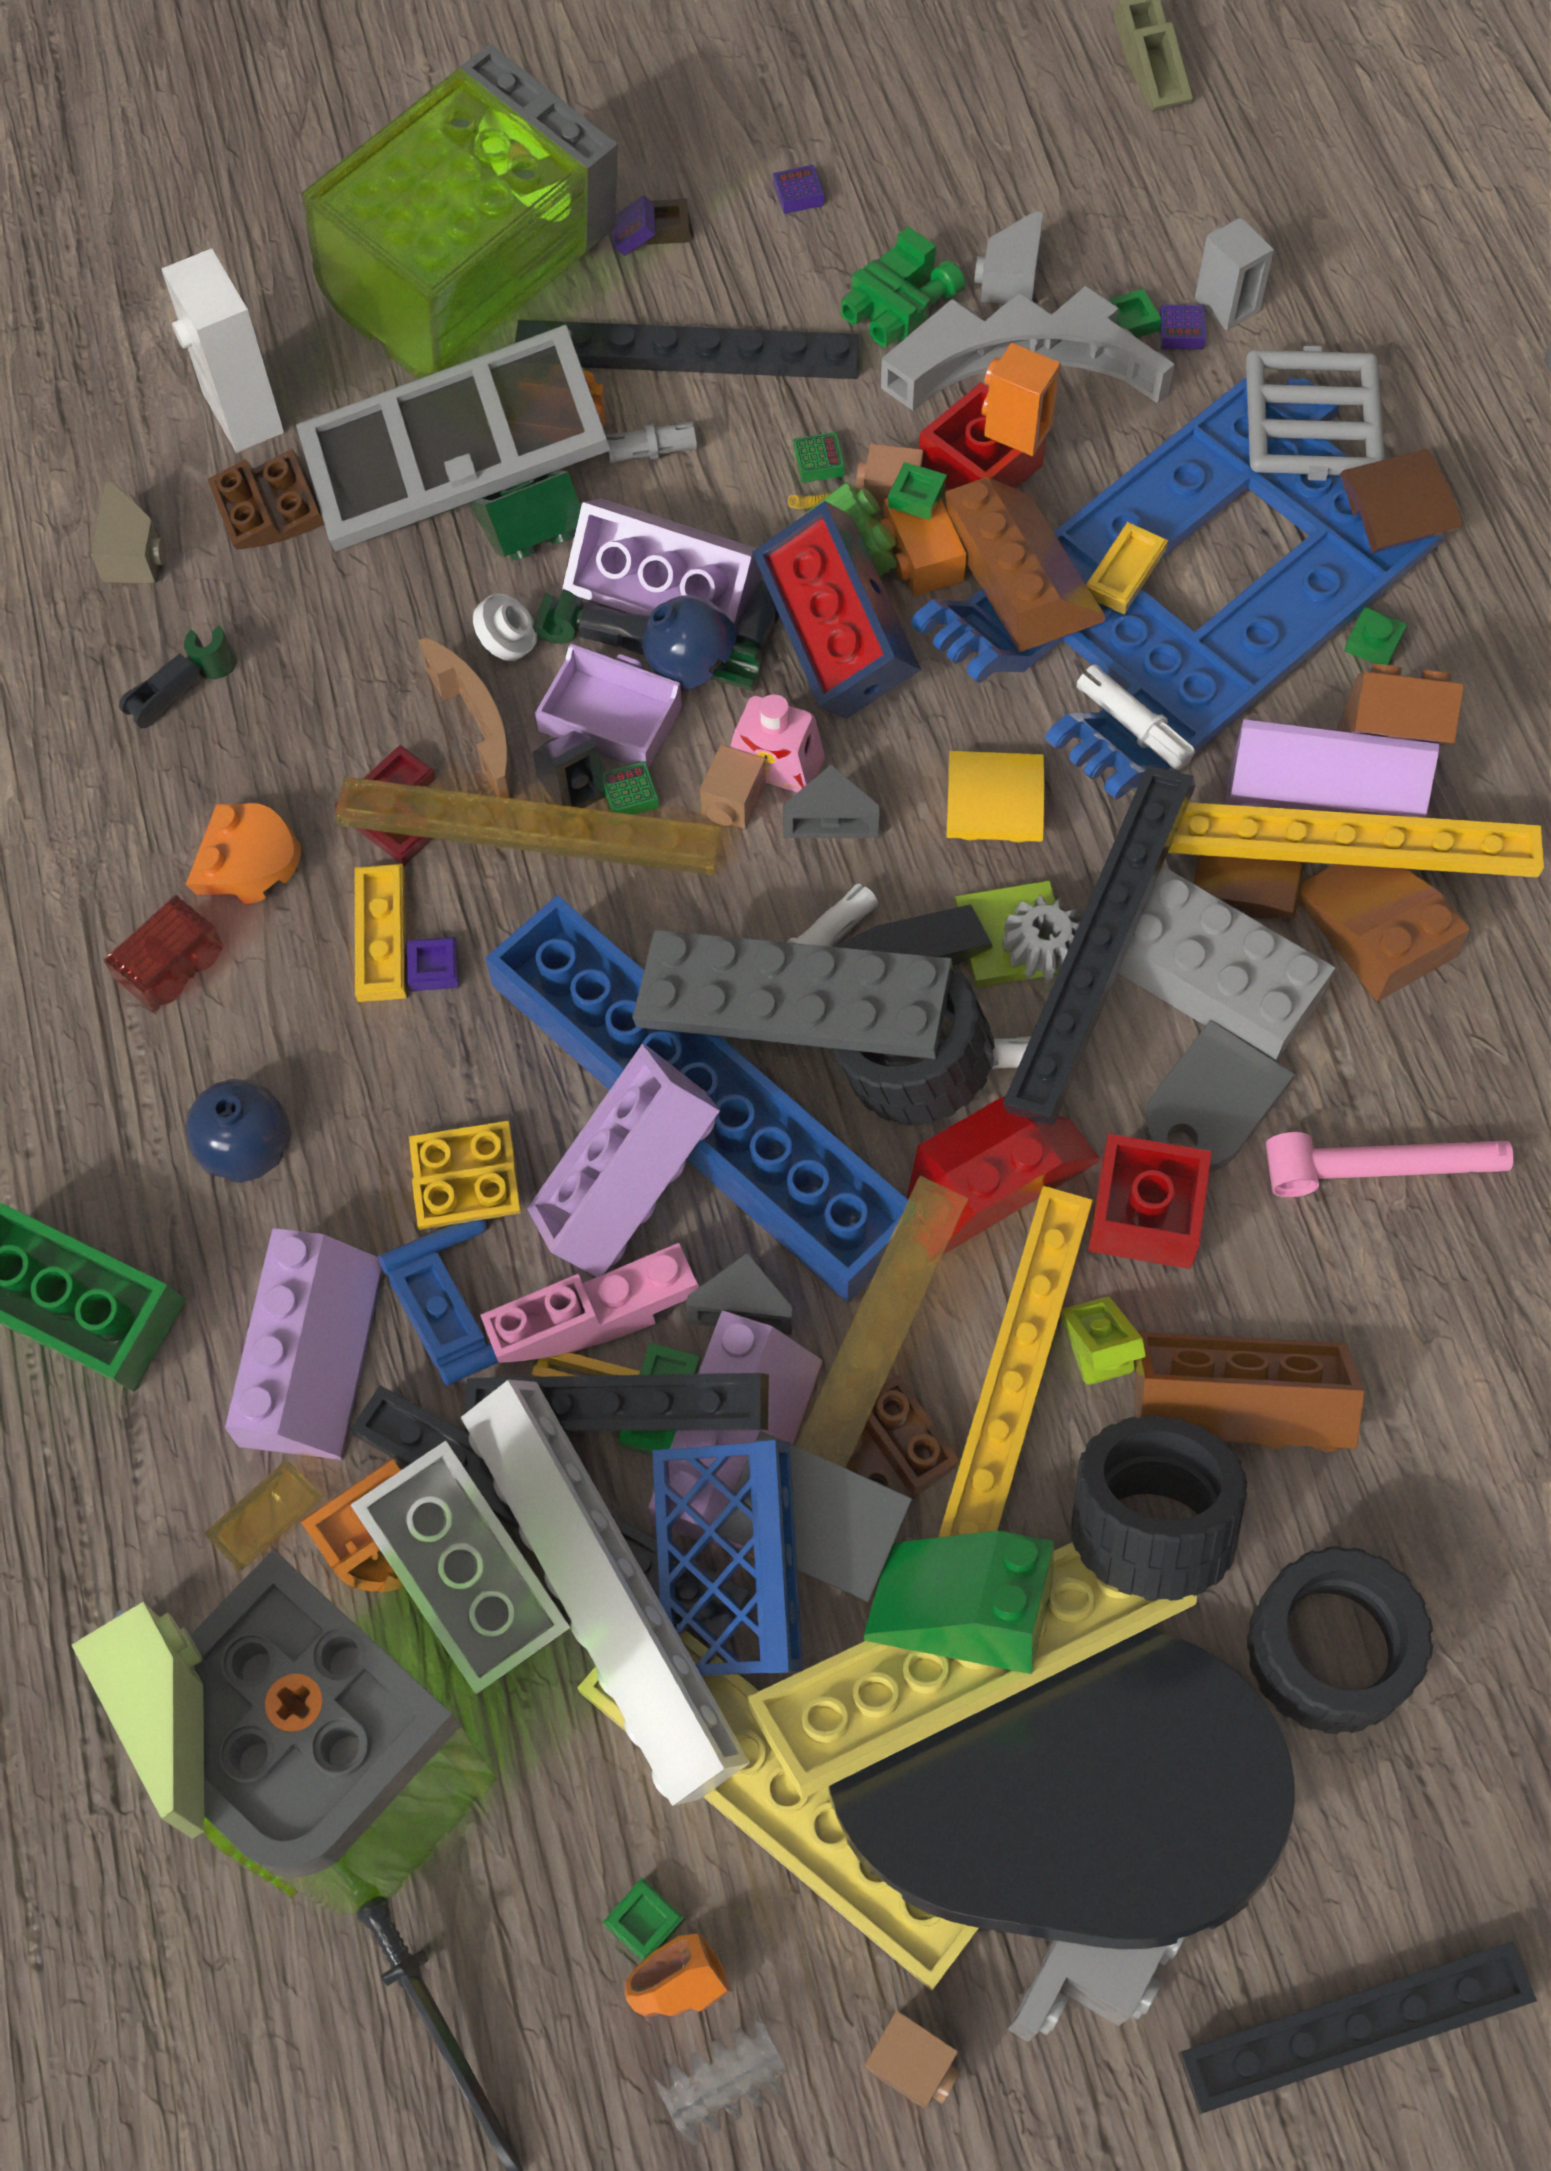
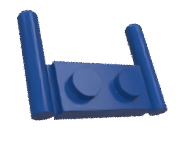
M485 1219L449 1225L378 1256L384 1273L388 1275L394 1292L435 1367H438L440 1376L446 1386L499 1363L492 1344H485L483 1334L438 1255L440 1251L484 1233L487 1227Z

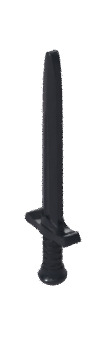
M377 1895L368 1898L360 1905L357 1911V1919L374 1933L373 1936L378 1940L379 1947H382L383 1954L387 1956L386 1960L391 1964V1969L381 1975L382 1981L387 1986L397 1981L401 1987L405 1988L506 2170L524 2171L483 2089L422 1979L420 1966L428 1962L426 1953L421 1950L414 1955L409 1954V1949L407 1945L405 1946L404 1939L400 1937L399 1930H396L395 1923L391 1921L389 1900L386 1897Z

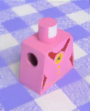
M771 694L764 698L759 696L750 697L735 729L730 747L765 758L766 783L798 793L818 776L825 760V753L815 716L810 712L788 706L786 699L780 695Z

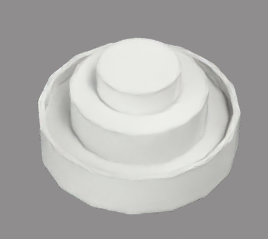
M495 593L478 604L473 615L474 628L482 645L493 655L506 661H516L523 658L533 649L537 643V633L533 629L534 620L528 610L518 600L507 594Z

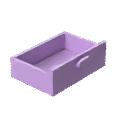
M570 644L566 660L535 712L538 731L559 738L572 731L579 732L595 740L598 745L599 754L628 765L645 761L649 769L682 708L681 686L679 682L641 669L642 664L633 658L618 655L616 659H612Z

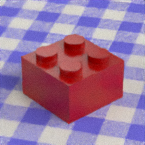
M982 382L920 432L919 449L923 450L922 467L946 474L945 488L948 491L985 477L1016 489L1043 466L1046 436L1033 456L984 436L986 416L982 415V407L988 395L989 387Z
M1108 1133L1101 1160L1087 1251L1191 1269L1200 1243L1212 1151Z

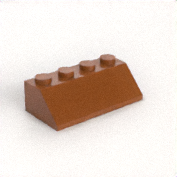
M989 477L945 492L946 510L966 552V563L1019 653L1105 622L1103 611L1031 495Z
M1138 1332L1143 1338L1146 1357L1135 1360L1136 1418L1146 1417V1415H1160V1417L1165 1418L1175 1417L1183 1419L1185 1422L1193 1425L1198 1424L1208 1429V1432L1220 1437L1228 1445L1232 1442L1257 1443L1269 1449H1279L1286 1445L1311 1446L1323 1452H1334L1340 1448L1357 1449L1365 1390L1347 1343Z

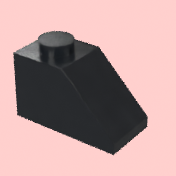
M572 731L560 738L549 739L540 748L532 752L537 778L564 818L605 797L598 745L593 738Z

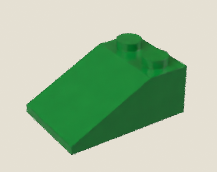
M998 1530L893 1543L883 1566L865 1628L864 1641L1032 1674L1053 1583L1054 1541Z

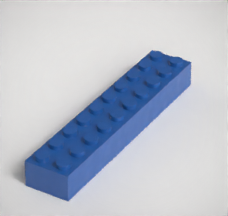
M558 895L485 957L492 986L609 1091L642 1044L651 1048L703 1089L720 1112L715 1117V1124L709 1135L705 1139L698 1141L686 1160L847 1304L918 1234L921 1210L723 1038L714 1035L636 1027L633 1014L644 970Z

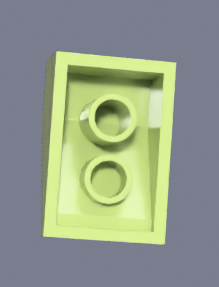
M141 1602L73 1643L72 1647L161 1819L193 1839L204 1832L203 1683L194 1668L203 1659L189 1633L184 1627L179 1629L169 1613L159 1617L150 1607Z

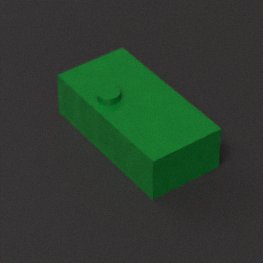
M0 1202V1324L134 1392L187 1299L169 1285Z

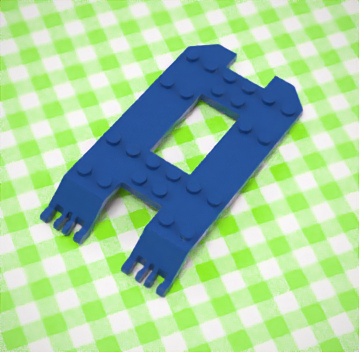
M1244 378L1053 531L1085 584H1087L1127 522L1168 540L1166 551L1161 557L1162 559L1247 488L1309 535L1308 538L1197 631L1194 632L1142 589L1125 614L1098 603L1105 615V622L1020 653L982 589L967 601L932 599L915 613L910 625L921 635L931 632L936 625L944 624L946 627L938 631L934 637L933 644L941 652L948 649L947 657L954 663L963 661L971 652L979 653L980 655L974 657L967 666V674L978 683L983 682L994 672H1025L1057 644L1064 641L1091 665L1097 664L1101 667L1103 672L1152 713L1165 716L1168 720L1167 725L1191 744L1196 754L1361 613L1364 607H1368L1443 542L1445 534L1372 554L1361 515L1353 516L1341 475H1327L1326 481L1308 480V474L1254 472L1250 467L1247 379ZM1288 379L1287 385L1316 386L1307 379ZM1265 403L1266 419L1330 421L1337 415L1339 405ZM1267 438L1268 454L1348 457L1326 439ZM1104 709L1100 712L1067 713L1049 729L1045 736V740L1055 749H1062L1072 738L1082 740L1083 742L1077 744L1070 752L1069 761L1076 767H1080L1088 761L1083 772L1091 779L1099 777L1107 767H1114L1118 772L1113 773L1107 779L1104 790L1115 800L1120 799L1130 789L1138 788L1147 765L1177 771L1149 747L1142 748L1137 743L1138 738Z

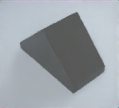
M832 764L783 804V838H878L879 804Z
M748 1253L689 1294L686 1307L689 1324L716 1327L723 1310L772 1326L783 1334L792 1335L793 1307Z

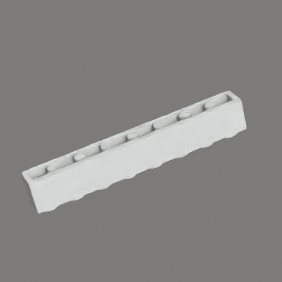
M507 1380L461 1417L470 1433L469 1443L475 1453L484 1459L495 1479L493 1485L497 1495L504 1503L509 1505L520 1525L519 1534L522 1541L535 1553L544 1569V1579L548 1589L556 1598L560 1599L569 1615L574 1637L588 1650L598 1669L597 1677L600 1685L607 1694L614 1698L625 1718L624 1727L629 1738L641 1748L650 1764L652 1779L656 1788L663 1796L669 1799L672 1806L700 1800L750 1764V1761L537 1382Z

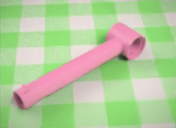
M1288 1132L1273 1136L1266 1142L1272 1192L1280 1197H1299L1310 1194L1319 1188L1318 1179L1510 1171L1513 1166V1150L1508 1140L1314 1149L1312 1137L1309 1134Z

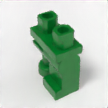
M907 226L897 235V243L878 260H872L864 269L860 268L852 274L851 291L841 300L840 315L851 325L858 324L865 317L871 321L869 334L873 341L885 348L896 340L902 342L928 320L930 308L941 297L951 299L965 288V279L961 270L950 261H943L935 268L936 245Z

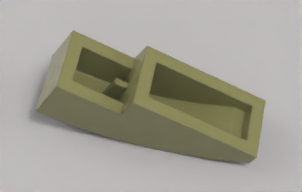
M1119 0L1113 13L1114 22L1127 62L1150 109L1156 111L1191 103L1193 98L1173 23H1166L1161 1Z

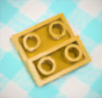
M949 751L947 838H961L969 841L988 839L1009 840L1017 843L1025 841L1043 842L1044 754Z
M509 1121L408 1136L414 1177L412 1178V1186L419 1230L521 1214L514 1148Z

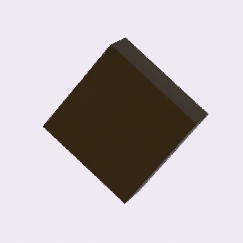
M687 199L652 201L654 203L655 236L648 240V245L690 242Z

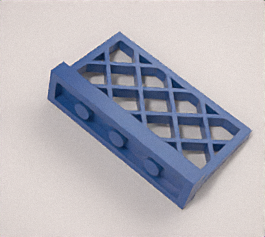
M769 1440L743 1444L652 1450L660 1603L679 1637L691 1626L711 1645V1648L701 1660L695 1664L701 1676L783 1673L802 1670L803 1654L790 1442ZM749 1455L750 1479L736 1494L716 1473L730 1457ZM716 1458L709 1468L699 1460ZM687 1460L702 1474L684 1498L670 1486L669 1461ZM709 1482L731 1501L712 1524L691 1505ZM750 1493L752 1508L744 1501ZM670 1498L677 1504L672 1512ZM737 1508L753 1522V1536L741 1551L719 1532ZM684 1512L706 1531L687 1554L672 1541V1526ZM712 1538L734 1558L715 1581L694 1562L695 1558ZM753 1550L755 1565L747 1558ZM673 1555L680 1561L675 1569ZM740 1565L756 1578L757 1593L744 1608L722 1588ZM687 1568L709 1588L690 1611L675 1598V1582ZM715 1595L737 1615L719 1638L697 1619V1616ZM756 1607L758 1610V1622L750 1615ZM676 1612L683 1618V1620L678 1624V1626L676 1622ZM743 1623L748 1625L759 1636L760 1661H741L725 1646ZM718 1653L728 1661L710 1663Z

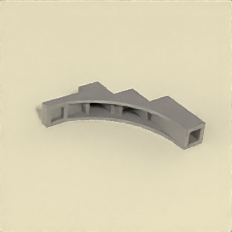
M1084 286L1052 315L1040 304L1032 302L1021 293H1017L986 321L981 320L972 310L964 308L951 299L882 358L881 389L913 411L944 388L970 376L987 372L991 361L995 357L1000 359L1012 342L1061 362V366L1083 368L1124 380L1158 404L1169 394L1174 363L1169 361L1162 353L1153 350L1134 337L1129 330L1118 326L1116 321L1119 308L1113 305L1106 297L1100 296L1087 286Z

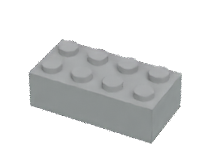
M1165 867L1155 882L1118 973L1206 1026L1212 1020L1270 1059L1278 1062L1324 997L1335 967Z

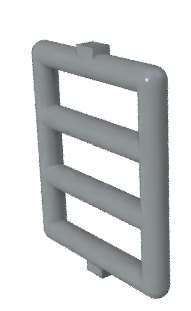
M1303 346L1302 351L1252 350L1247 354L1250 467L1254 472L1308 474V480L1326 481L1327 475H1340L1343 470L1385 459L1379 365L1376 355L1372 353L1322 352L1321 346ZM1264 368L1361 371L1362 387L1265 384ZM1265 403L1362 405L1364 422L1266 419ZM1267 438L1365 440L1366 457L1268 454Z

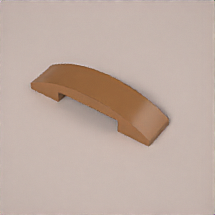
M427 637L418 640L424 667L442 700L445 701L460 694L486 740L476 744L482 771L501 805L509 802L512 792L511 759L502 719L491 694L477 674L451 650Z

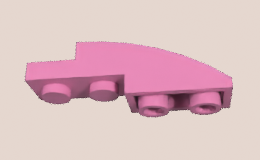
M677 1243L582 1283L579 1274H576L480 1316L499 1363L526 1361L589 1348L655 1325L653 1314L687 1300L688 1295L699 1287L682 1248Z

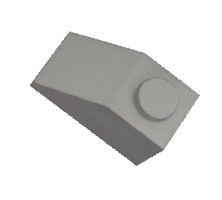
M1034 211L988 238L986 256H977L974 283H982L981 302L1006 304L1017 293H1021L1032 301L1043 212Z

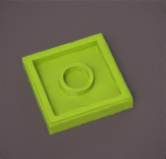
M1050 881L955 896V908L972 905L993 948L968 959L975 988L1028 980L1025 975L1027 965L1024 964L1011 968V963L1009 962L1011 953L1003 951L1002 940L1003 936L1006 935L1004 925L1009 915H1015L1016 908L1021 901L1034 907L1035 899L1041 894L1046 905L1053 906L1055 898ZM1040 936L1041 939L1049 940L1047 937ZM1055 969L1054 975H1057L1059 971ZM1036 970L1035 974L1029 979L1040 978L1044 976L1042 971Z

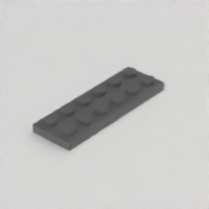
M654 930L633 1020L636 1027L936 1059L953 966L951 958Z

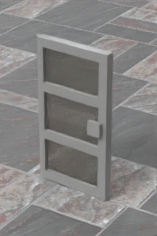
M565 324L296 424L329 542L335 552L610 451L571 339L572 333L567 328V325Z

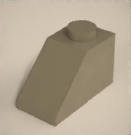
M105 482L91 549V556L102 582L156 583L159 565H164L166 561L164 539L158 537L152 519L114 482Z

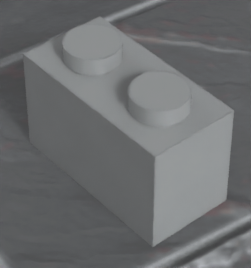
M1241 217L1225 226L1215 228L1206 237L1195 293V300L1201 306H1204V309L1226 331L1260 312L1274 249Z

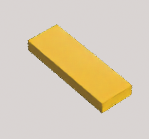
M403 864L355 867V996L358 1002L407 999L405 871Z

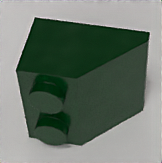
M562 470L547 473L469 502L495 553L504 557L510 555L512 561L535 553L537 551L535 545L551 539L552 544H557L575 537V528H577L581 512V505L570 475L567 471Z

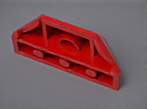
M1002 1096L918 1145L906 1198L921 1210L919 1232L914 1241L929 1263L1038 1199L1043 1186L1055 1189L1097 1164L1100 1160L1099 1156L1073 1121L1058 1115L1053 1126L1008 1113L1003 1105L1005 1097Z

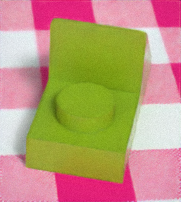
M1110 1296L1061 1309L1060 1314L1082 1378L1087 1385L1130 1374L1134 1371L1133 1361L1146 1357L1143 1338Z

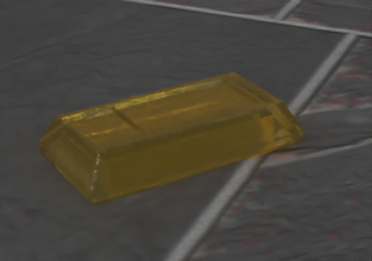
M286 1459L204 1534L234 1567L241 1572L319 1501L322 1495Z

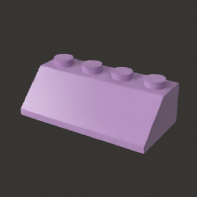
M600 498L582 503L563 588L577 596L631 614L650 616L658 605L672 598L689 594L711 600L718 605L733 621L737 631L748 606H750L751 599L760 580L761 572L752 553L757 548Z
M1243 719L1229 769L1225 805L1426 818L1439 754V744Z
M644 1044L635 1053L527 1208L550 1252L596 1277L605 1274L610 1266L615 1265L622 1258L626 1250L627 1241L639 1224L645 1223L651 1217L656 1206V1200L666 1186L680 1176L684 1169L686 1158L698 1141L705 1139L709 1135L715 1124V1117L720 1112L703 1089Z
M272 1228L225 1429L238 1447L337 1460L343 1459L383 1274L378 1257L324 1234Z
M722 1310L698 1374H769L768 1430L676 1431L670 1449L754 1443L760 1431L794 1445L823 1360L772 1326ZM749 1455L730 1457L716 1473L733 1491ZM716 1458L699 1460L709 1468ZM687 1460L669 1461L670 1486L684 1498L702 1474ZM709 1482L691 1505L712 1524L727 1507L729 1499ZM653 1493L648 1510L651 1523L656 1526L655 1496ZM670 1498L672 1512L677 1504ZM686 1512L672 1526V1532L695 1540H699L706 1532ZM713 1538L708 1543L710 1545L724 1549ZM730 1541L740 1551L744 1547L733 1541ZM754 1551L749 1554V1558L754 1559Z

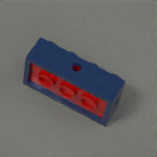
M824 501L752 552L820 708L847 719L921 670L855 521L850 514Z

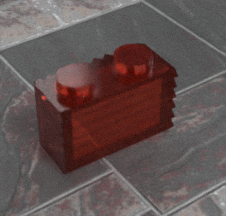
M175 894L103 961L112 977L155 1012L159 1010L160 1005L169 1004L176 1000L182 993L188 979L194 978L196 972L210 968L218 959L224 945L215 926Z

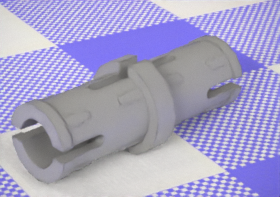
M693 421L654 427L652 423L644 425V429L606 434L610 451H608L610 463L649 457L650 460H657L659 455L697 450Z

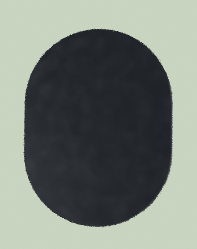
M1145 1629L828 1786L832 1808H834L838 1822L846 1836V1842L858 1860L871 1875H877L887 1885L902 1894V1899L907 1903L936 1917L976 1928L1121 1950L1149 1949L1176 1944L1179 1938L1193 1935L1209 1927L1217 1928L1248 1906L1249 1900L1265 1884L1269 1876L1273 1875L1282 1858L1291 1830L1295 1803L1294 1774L1286 1741L1274 1716L1261 1697L1235 1670L1216 1656L1176 1636L1152 1629Z

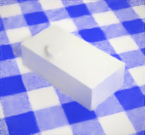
M211 248L161 268L178 318L177 321L172 322L174 332L182 348H188L202 393L235 452H240L283 434V427L248 309L213 249Z
M446 1441L351 1504L353 1510L475 1694L485 1689L570 1628Z

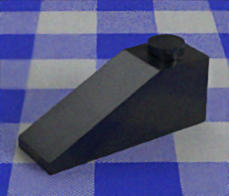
M971 904L877 925L833 946L951 958L953 966L993 948Z

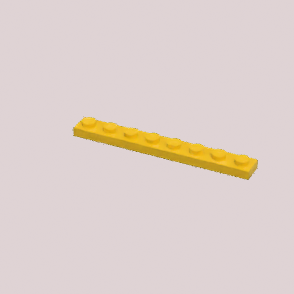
M1189 802L1168 853L1524 877H1539L1544 869L1541 825Z
M1046 1186L1042 1187L938 1538L998 1531L1091 1209L1092 1199Z

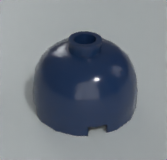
M691 594L678 596L658 605L652 611L643 633L642 648L644 656L655 674L679 682L681 690L693 689L705 683L714 675L709 669L719 658L724 663L727 661L736 642V626L726 613L711 600Z
M229 1079L215 1083L204 1090L190 1107L185 1125L190 1151L202 1169L215 1177V1174L219 1177L229 1178L230 1182L239 1183L260 1178L276 1167L283 1157L281 1152L286 1146L287 1139L288 1141L290 1140L291 1135L288 1117L283 1106L268 1088L252 1080Z

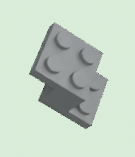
M1185 1937L1179 1938L1176 1944L1169 1946L1122 1950L1054 1940L1008 2030L1027 2042L1039 2031L1047 2036L1059 2020L1069 1997L1117 2026H1120L1131 2017L1138 2020L1142 2013L1144 2015L1147 2013L1161 1986L1162 1981L1153 1976L1158 1964L1161 1963L1165 1966L1169 1958L1173 1959Z

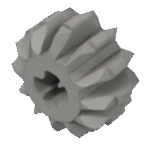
M1041 894L1035 899L1034 907L1021 901L1016 908L1015 915H1009L1005 921L1004 930L1006 935L1003 936L1002 940L1003 951L1011 953L1009 959L1011 968L1024 964L1027 965L1025 971L1027 979L1032 977L1036 970L1042 971L1047 982L1053 979L1055 969L1057 971L1060 970L1079 926L1078 909L1064 912L1062 910L1063 902L1061 897L1054 902L1053 906L1046 905ZM1040 936L1047 937L1049 940L1041 939Z

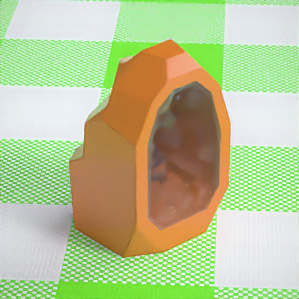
M698 1933L678 1936L652 1952L632 1971L625 1982L624 1993L631 2008L644 2017L658 2014L677 2016L687 2013L692 2009L698 2012L704 2011L730 1993L732 1989L728 1975L717 1954L705 1937Z

